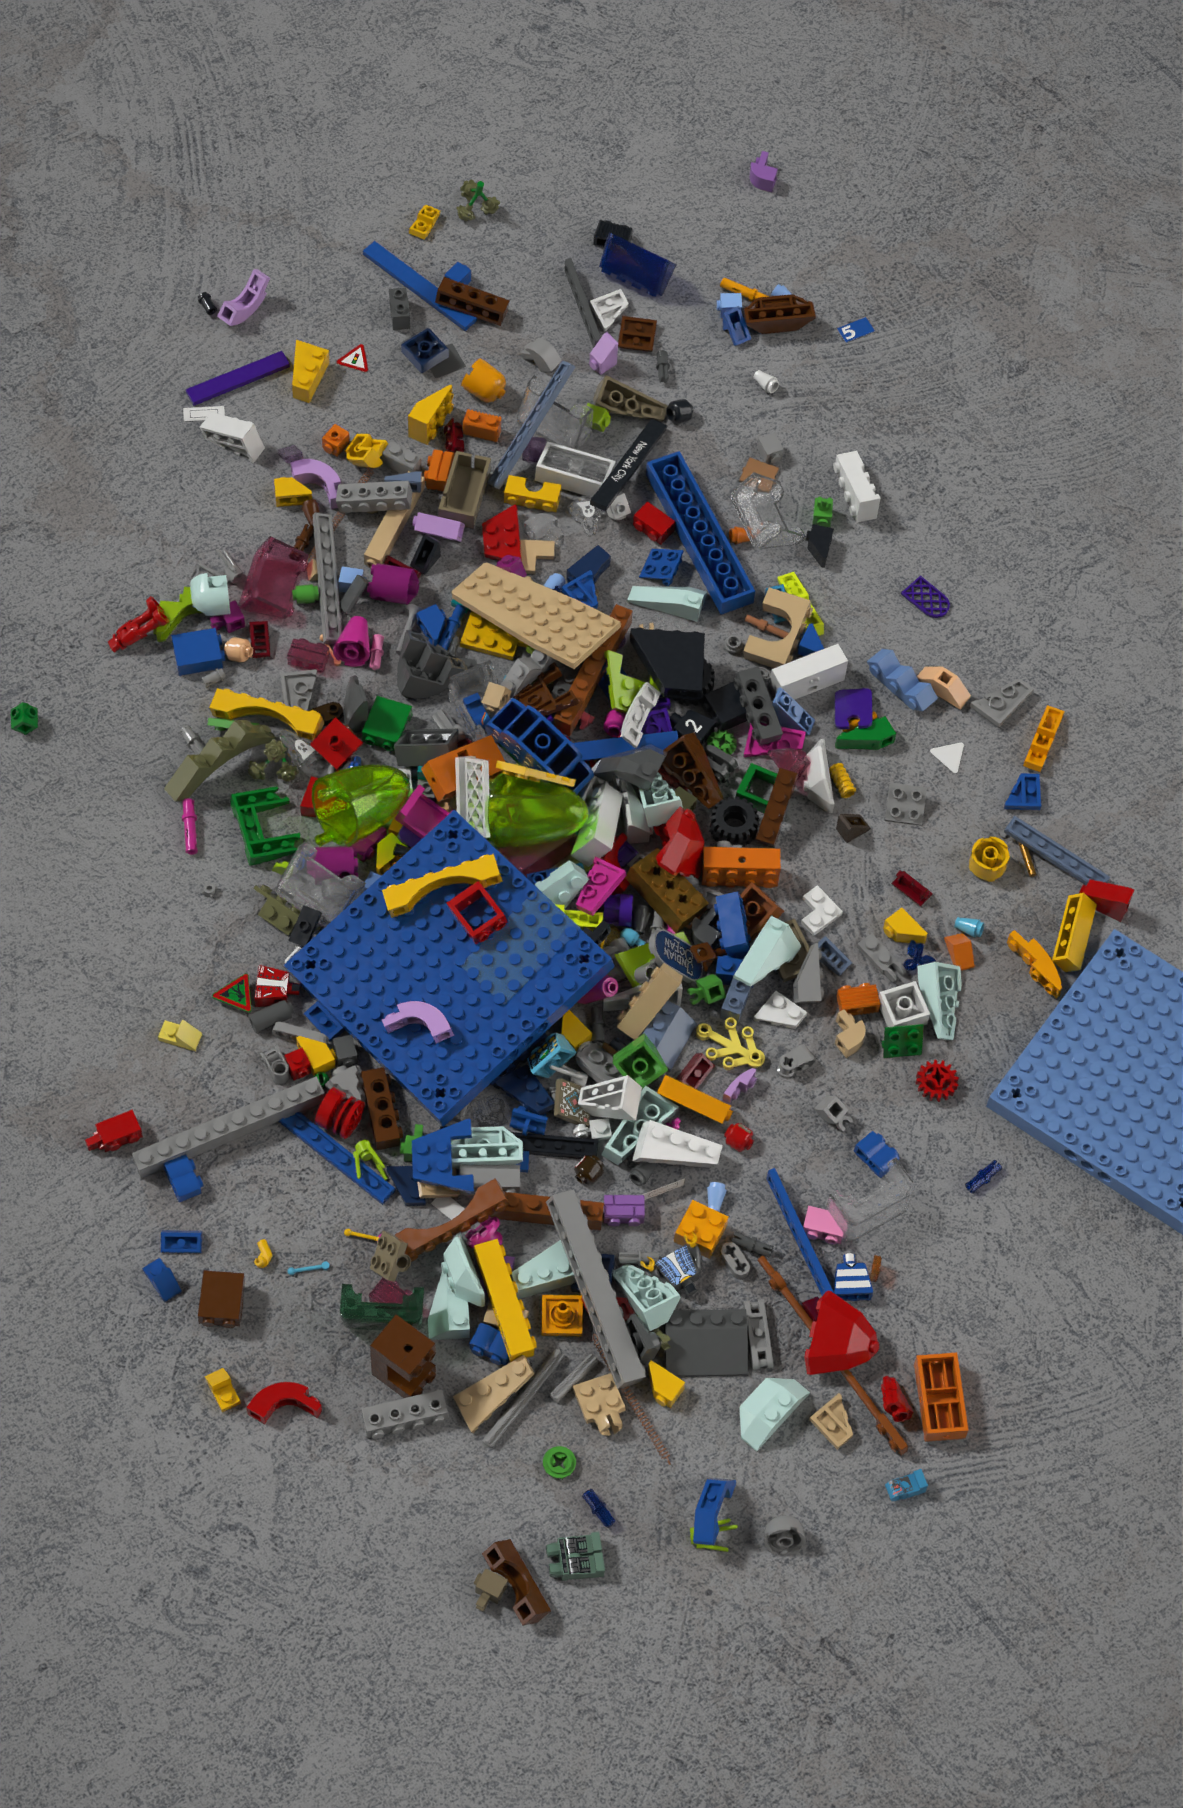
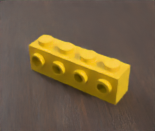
M1084 893L1068 896L1052 961L1064 972L1081 970L1097 906Z

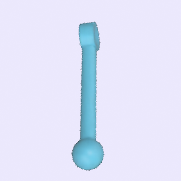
M325 1261L321 1265L296 1269L290 1267L287 1272L289 1275H294L297 1272L316 1269L328 1270L330 1264Z

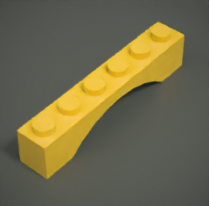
M217 688L209 707L213 716L229 720L246 715H266L277 718L288 724L299 738L313 741L321 733L324 725V720L317 711H306L298 706H286L282 702H270L262 697L254 698L246 693H234L230 689L222 690Z
M486 854L473 861H464L461 865L455 867L449 866L436 873H427L421 878H412L399 885H390L383 889L382 892L391 918L410 912L425 895L440 887L461 883L474 884L479 881L485 888L503 881L494 854Z

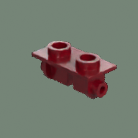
M451 418L444 427V435H446L445 448L448 452H464V441L460 440L463 438L462 425L459 422L454 423V418Z
M900 870L896 874L897 878L891 883L920 907L933 895L929 889L912 878L906 871Z

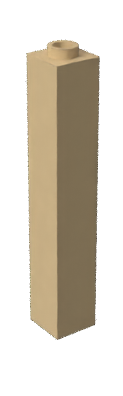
M422 476L421 492L412 493L411 509L387 510L364 553V565L371 568L372 564H384L425 488V477Z

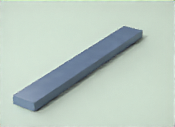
M565 361L561 362L487 482L489 485L500 490L575 369L574 365Z

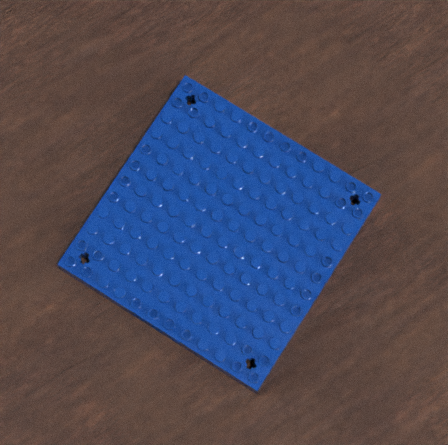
M455 810L284 964L290 976L301 984L442 1127L452 1120L615 967L612 958ZM486 854H494L503 882L485 887L484 889L504 913L507 923L501 930L490 934L484 942L475 944L447 906L448 901L473 884L461 883L440 887L425 895L410 912L391 918L382 892L383 889L390 885L405 883L408 879L421 878L427 873L442 871L449 866L461 865L464 861L479 859ZM483 896L460 911V914L473 931L497 915ZM409 1001L424 1002L440 1010L447 1019L454 1036L436 1043L430 1030L426 1026L417 1023L408 1024L388 1033L382 1019H385L391 1013L400 1012L397 1007L398 1004Z

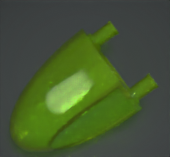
M371 764L342 769L318 778L312 788V803L324 833L315 836L316 844L322 847L333 841L338 845L345 843L349 847L382 828L399 812L408 798L410 782L407 775L392 766Z
M499 774L495 779H489V790H491L488 801L490 837H487V840H493L498 847H524L558 841L577 832L588 819L589 810L585 801L577 793L561 784L542 779L539 783L529 780V777L526 780L506 774Z

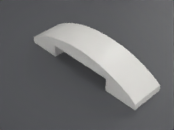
M648 682L642 686L634 698L621 729V737L634 748L638 747L643 735L641 730L649 711L655 707L661 694Z

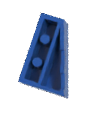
M738 891L716 896L717 904H714L716 915H719L717 928L719 933H722V938L719 939L721 949H725L728 956L732 958H745L750 950L749 941H751V937L747 932V919L743 900Z

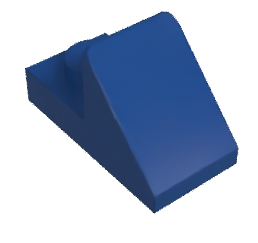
M740 306L723 312V330L728 329L734 346L751 340Z
M160 1258L142 1268L144 1274L164 1302L182 1292L171 1269L167 1268Z

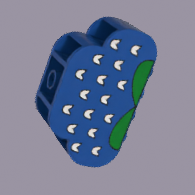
M511 698L485 725L487 734L492 735L495 743L519 765L576 780L574 787L540 780L539 784L564 805H568L594 778L592 769L582 759V754L577 747L539 711L529 705L525 706L518 700Z

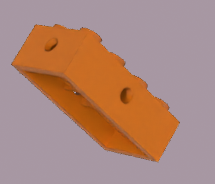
M704 847L701 885L709 887L717 885L748 887L753 882L757 886L765 888L778 887L781 870L780 849ZM744 858L746 861L741 863L739 859Z
M957 1352L917 1355L914 1369L924 1441L965 1439L969 1430Z

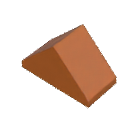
M963 933L944 937L953 965L960 966L961 971L974 968L971 940Z

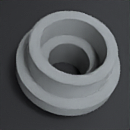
M731 635L726 638L724 647L728 652L737 653L742 649L743 643L738 636Z

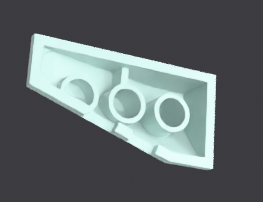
M632 586L627 602L697 622L708 592L692 587Z
M939 962L917 966L919 987L929 1010L937 1038L951 1041L954 1039L956 1025L955 1008L959 1006L957 993L961 991L962 986L960 966Z

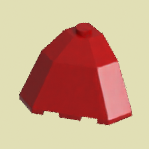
M680 806L666 822L670 840L657 854V864L672 875L677 876L680 873L684 877L692 875L694 878H699L704 850L703 835L695 814L690 809L685 810Z
M827 1290L817 1302L818 1317L816 1322H812L809 1335L812 1338L810 1348L805 1351L804 1359L808 1375L851 1369L869 1361L879 1350L876 1332L863 1313L832 1291Z

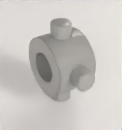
M206 882L204 890L201 892L212 898L218 887Z

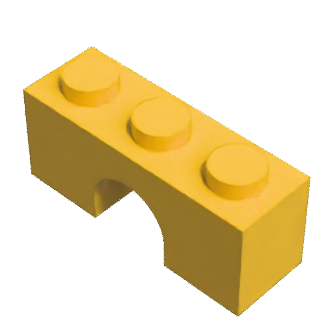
M508 475L504 491V503L557 513L562 485L544 482L543 487L539 491L532 492L526 488V478Z

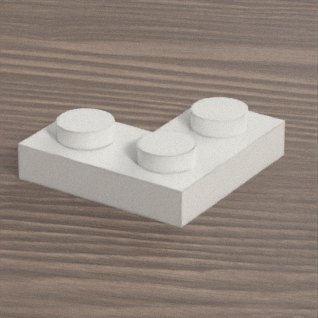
M818 885L803 896V900L813 911L801 920V924L813 936L839 918L843 913Z

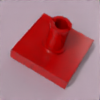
M336 717L310 743V746L337 771L363 745V742Z

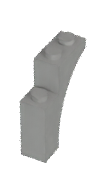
M535 649L530 657L517 658L501 686L511 690L510 698H513L524 687L536 680L539 674L548 672L550 670L549 666L555 662L558 668L566 667V665Z

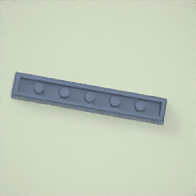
M1016 816L1012 818L1004 830V833L1085 885L1088 884L1090 879L1106 883L1110 879L1108 875Z

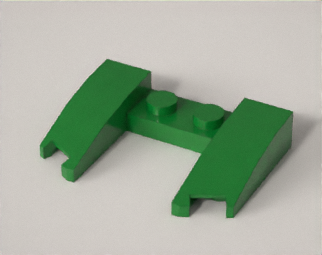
M277 786L231 794L230 804L244 840V850L249 866L276 860L297 852L294 843L295 840L300 839V833L264 839L257 813L289 804L290 800L287 796L281 799L276 794L279 789Z

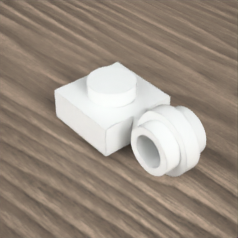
M609 1118L590 1120V1128L586 1127L585 1124H578L574 1126L573 1135L576 1138H587L588 1135H591L592 1139L601 1141L612 1137Z

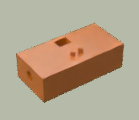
M492 735L431 759L421 768L438 802L456 795L455 757L476 756L478 759L489 760V781L503 775V770L496 768L497 760L503 762L505 760Z

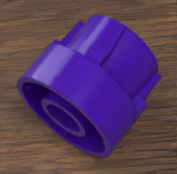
M633 894L610 895L604 902V921L608 924H614V926L631 927Z

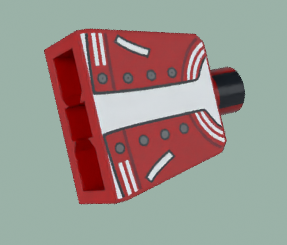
M259 965L255 991V1007L271 1006L282 1000L288 1002V994L300 995L301 984L290 983V973L287 971Z

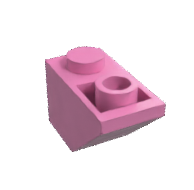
M808 1206L803 1227L808 1239H821L829 1244H841L843 1232L829 1211Z

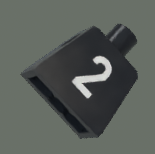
M688 710L683 717L674 712L669 718L670 722L675 725L674 731H677L678 739L683 735L694 732L702 746L711 733L715 731L716 727L715 720L692 710Z

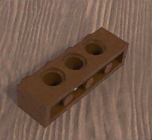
M446 277L443 278L435 299L437 304L501 326L507 314L510 300Z
M384 1067L361 1071L376 1149L382 1150L400 1146L403 1132L401 1126L398 1127L396 1122L399 1120V1114L392 1104L395 1103L394 1092L389 1090V1085H391L390 1074H386ZM375 1089H382L383 1091L380 1092V1093H377V1092H375L374 1090H375ZM380 1106L387 1107L386 1110H379L378 1108ZM390 1124L391 1127L383 1128L382 1125Z

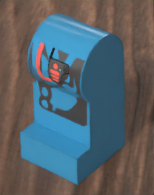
M919 1469L912 1474L887 1482L885 1487L890 1500L898 1501L925 1493L928 1484L922 1469Z

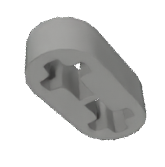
M725 1243L721 1248L722 1260L735 1278L743 1279L747 1277L750 1270L749 1262L735 1243ZM727 1249H729L730 1251L734 1250V1259L730 1254L726 1255ZM736 1263H738L740 1267H745L744 1272H742L741 1270L737 1271Z

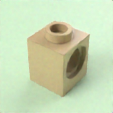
M489 682L481 703L487 706V710L497 713L509 701L512 691L504 686Z

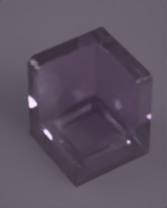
M532 437L522 453V460L538 463L546 446V439Z

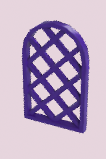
M919 576L901 592L902 596L929 617L940 618L949 611L950 603L948 598L922 576ZM913 587H920V592H914ZM922 588H929V592H923ZM914 595H921V600H914ZM923 595H929L930 600H923ZM932 595H938L939 600H932ZM924 603H930V608H924ZM932 603H939V608H933ZM941 603H947V608H942ZM933 611H940V614H933Z

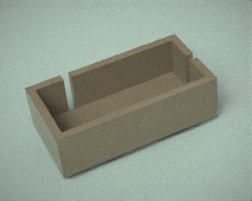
M456 451L439 505L438 517L464 523L465 527L474 529L491 472V458L475 455L474 468H471L472 454Z

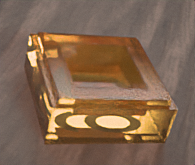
M874 1255L870 1272V1281L872 1282L878 1280L881 1256Z

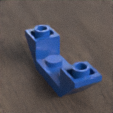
M721 1478L706 1480L695 1510L693 1536L695 1544L714 1546L720 1530L717 1516L723 1499L732 1497L736 1480Z

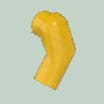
M262 1239L257 1242L261 1253L254 1260L258 1268L267 1267L273 1256L266 1239Z

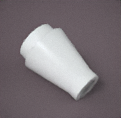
M761 370L755 372L753 378L765 392L774 393L778 389L779 381L776 377L766 374Z

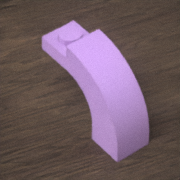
M253 269L244 290L235 299L224 301L217 317L230 326L244 322L257 310L267 294L265 289L270 278L258 269Z
M314 459L290 461L292 477L301 484L313 483L321 486L327 493L331 509L338 508L336 496L338 484H341L337 473L329 465Z
M409 1001L398 1004L397 1007L400 1012L391 1013L385 1019H382L388 1033L408 1024L417 1023L426 1026L430 1030L436 1043L454 1036L447 1019L440 1010L424 1002Z

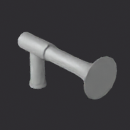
M413 604L406 605L409 616L396 649V653L399 655L406 630H412L416 613L423 610L419 606Z

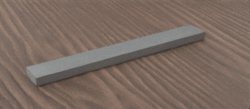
M314 513L313 526L323 643L334 645L342 633L332 515Z

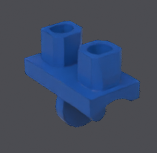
M519 1106L517 1109L513 1108L509 1127L523 1130L522 1135L527 1136L528 1132L545 1134L548 1120L546 1113L543 1115L530 1113L523 1106Z

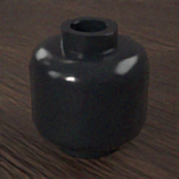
M686 399L672 401L666 408L667 418L675 424L689 421L693 414V406Z

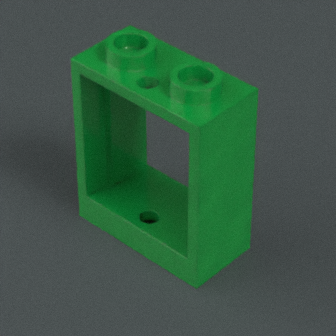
M751 763L736 791L735 797H739L740 800H743V798L747 799V803L751 802L753 808H756L761 813H765L768 801L752 795L748 791L755 777L774 785L777 773Z

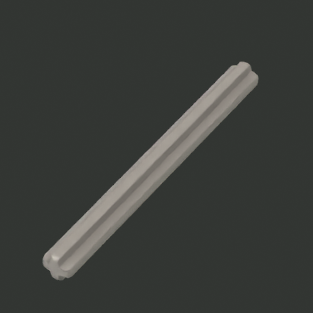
M555 1349L484 1437V1444L488 1447L495 1445L564 1358L562 1351Z

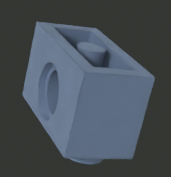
M735 978L732 979L721 1008L720 1019L726 1020L732 1017L737 1021V1025L739 1024L752 986H748Z

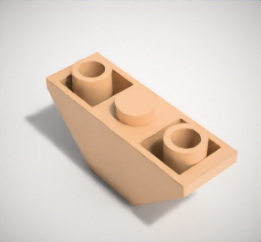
M924 667L917 676L919 682L931 683L937 696L960 710L971 697L960 678L944 667Z

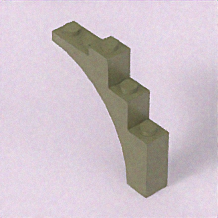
M234 720L224 736L210 738L199 755H187L164 790L175 802L190 798L203 781L228 760L252 747L270 743L276 737L266 725H252L247 720Z

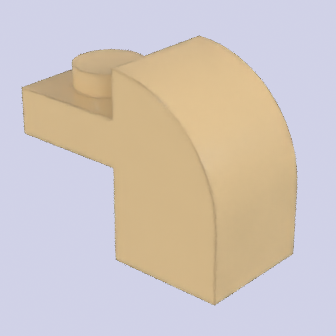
M843 1009L838 1012L836 1022L843 1032L836 1036L835 1045L848 1058L862 1047L866 1029L862 1020L855 1024L854 1017Z

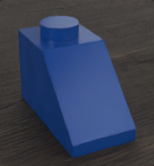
M435 604L417 612L416 617L417 624L423 634L429 638V643L436 647L445 628L446 615Z

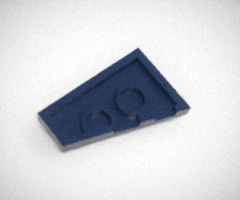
M527 1064L502 1076L493 1085L497 1089L500 1088L505 1091L506 1095L510 1098L513 1097L521 1102L522 1106L534 1114L543 1115L555 1107L554 1101L537 1077L532 1074Z

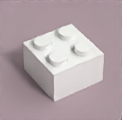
M916 981L879 992L880 1010L888 1027L928 1024L930 1013Z

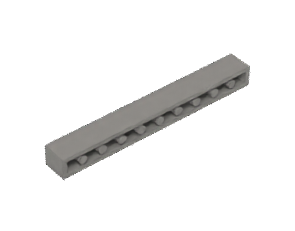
M316 1076L133 1152L134 1164L142 1179L163 1170V1163L185 1154L190 1159L276 1123L282 1118H288L297 1112H302L319 1105L323 1101L325 1093Z
M574 1189L554 1194L546 1203L616 1387L620 1389L637 1384L646 1377L645 1368L640 1363L637 1347L632 1342L630 1329L625 1324L623 1318V1310L617 1303L616 1292L610 1285L609 1274L602 1264L601 1253L597 1251L594 1235L590 1232L587 1225V1217L583 1214L580 1207V1199L575 1194Z

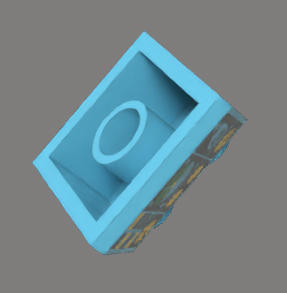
M558 1033L549 1035L545 1040L546 1042L541 1047L535 1048L531 1052L532 1055L527 1058L532 1074L550 1078L556 1072L550 1069L551 1065L560 1068L577 1053L564 1035Z

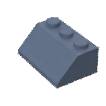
M670 1001L664 1004L644 1031L657 1048L668 1071L672 1070L697 1025L680 1006Z

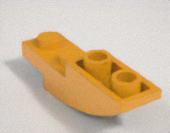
M1015 930L1012 931L1007 940L1009 948L1013 952H1017L1026 964L1031 965L1029 971L1031 978L1039 982L1048 994L1053 995L1057 999L1060 996L1062 985L1058 971L1048 953L1034 938L1027 942Z

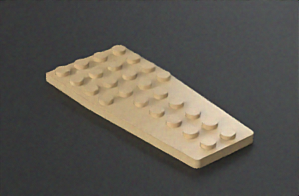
M483 563L452 590V598L530 647L573 669L580 665L621 627L620 621L572 597L510 573L490 563Z

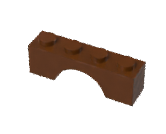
M779 768L756 837L757 843L775 848L783 818L798 779V773Z
M511 1539L494 1542L482 1553L491 1571L502 1575L511 1584L516 1595V1603L512 1608L522 1626L538 1623L551 1612Z

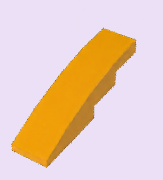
M1047 705L1025 758L1024 767L1041 772L1065 711Z

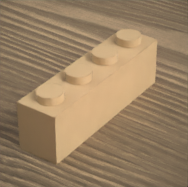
M665 963L660 968L656 967L653 970L650 981H645L639 989L641 991L639 995H634L628 1003L629 1007L627 1010L623 1009L617 1016V1028L634 1040L640 1036L682 982L683 976Z

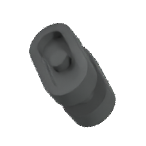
M707 745L704 751L717 783H725L730 777L729 772H733L737 768L738 763L732 756L717 747Z

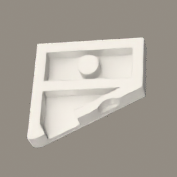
M621 289L589 302L604 332L608 330L629 304Z

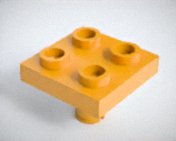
M542 1295L541 1336L582 1337V1295Z

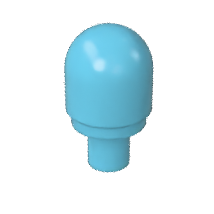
M624 928L620 933V938H625L629 946L634 947V945L646 944L645 941L640 939L638 932L631 928Z

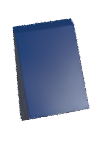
M813 623L808 625L799 644L797 654L804 657L824 649Z

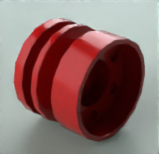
M333 1087L328 1091L320 1104L315 1117V1124L326 1130H329L334 1125L333 1133L336 1135L340 1133V1137L347 1139L358 1126L365 1103L361 1100L356 1101V1098L353 1096L346 1101V1093Z

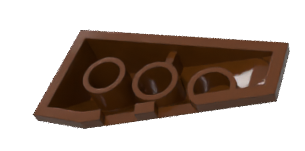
M694 732L683 735L664 749V751L668 752L662 764L665 770L670 775H674L682 786H686L692 792V795L704 806L710 809L719 803L720 800L724 799L704 748Z

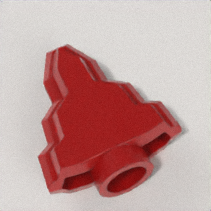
M883 1377L881 1391L883 1393L884 1410L892 1415L895 1422L911 1419L914 1413L913 1409L902 1393L896 1378Z

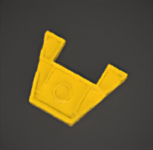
M497 760L496 768L502 769L503 774L526 780L529 777V780L539 783L542 779L574 787L576 781L568 777Z

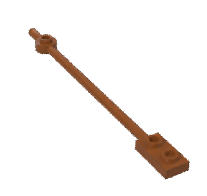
M764 1255L761 1256L757 1261L769 1275V1285L774 1291L778 1290L784 1295L811 1331L812 1319L788 1289L782 1276L773 1269ZM850 1370L840 1371L877 1420L876 1428L882 1436L886 1435L889 1439L888 1444L894 1452L898 1451L900 1455L908 1451L906 1442L885 1414L879 1411Z

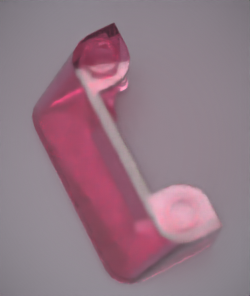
M269 536L255 552L240 597L239 608L282 619L291 617L295 609L293 603L290 602L292 590H294L298 575L301 572H305L309 562H307L309 554Z

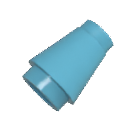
M957 917L954 928L975 938L976 936L981 937L984 923L980 922V919Z

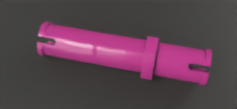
M187 798L182 801L185 852L189 855H194L198 852L195 825L197 815L194 810V800Z

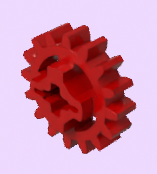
M934 1060L933 1064L927 1061L926 1067L921 1065L920 1071L916 1075L915 1084L919 1085L918 1092L924 1091L923 1097L929 1095L930 1101L936 1098L940 1102L941 1097L948 1100L949 1095L953 1096L954 1090H957L959 1077L955 1076L957 1071H951V1064L945 1066V1061L943 1060L941 1064H938L937 1060Z

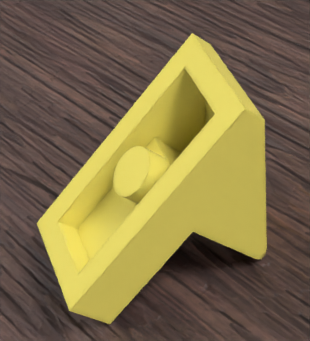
M165 1020L158 1040L196 1051L202 1033L185 1020H182L180 1025Z

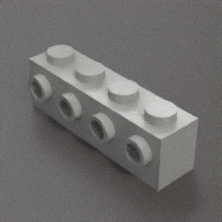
M409 481L338 484L336 504L340 513L411 509L413 492Z
M442 1390L361 1408L367 1438L372 1437L373 1439L381 1438L384 1434L388 1433L399 1434L409 1428L420 1429L430 1423L434 1425L441 1424L448 1419V1411Z

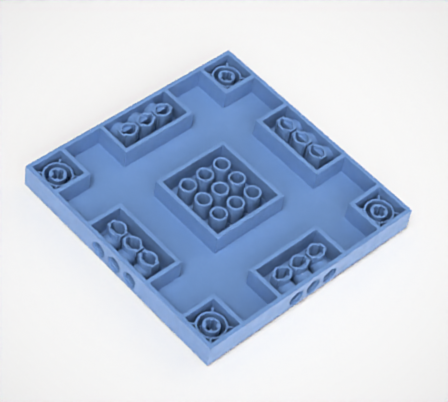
M1114 929L990 1095L986 1107L1182 1235L1183 1207L1180 1205L1183 1204V972Z

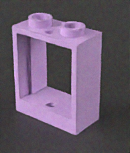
M418 512V515L414 516L412 526L419 533L461 542L465 524Z

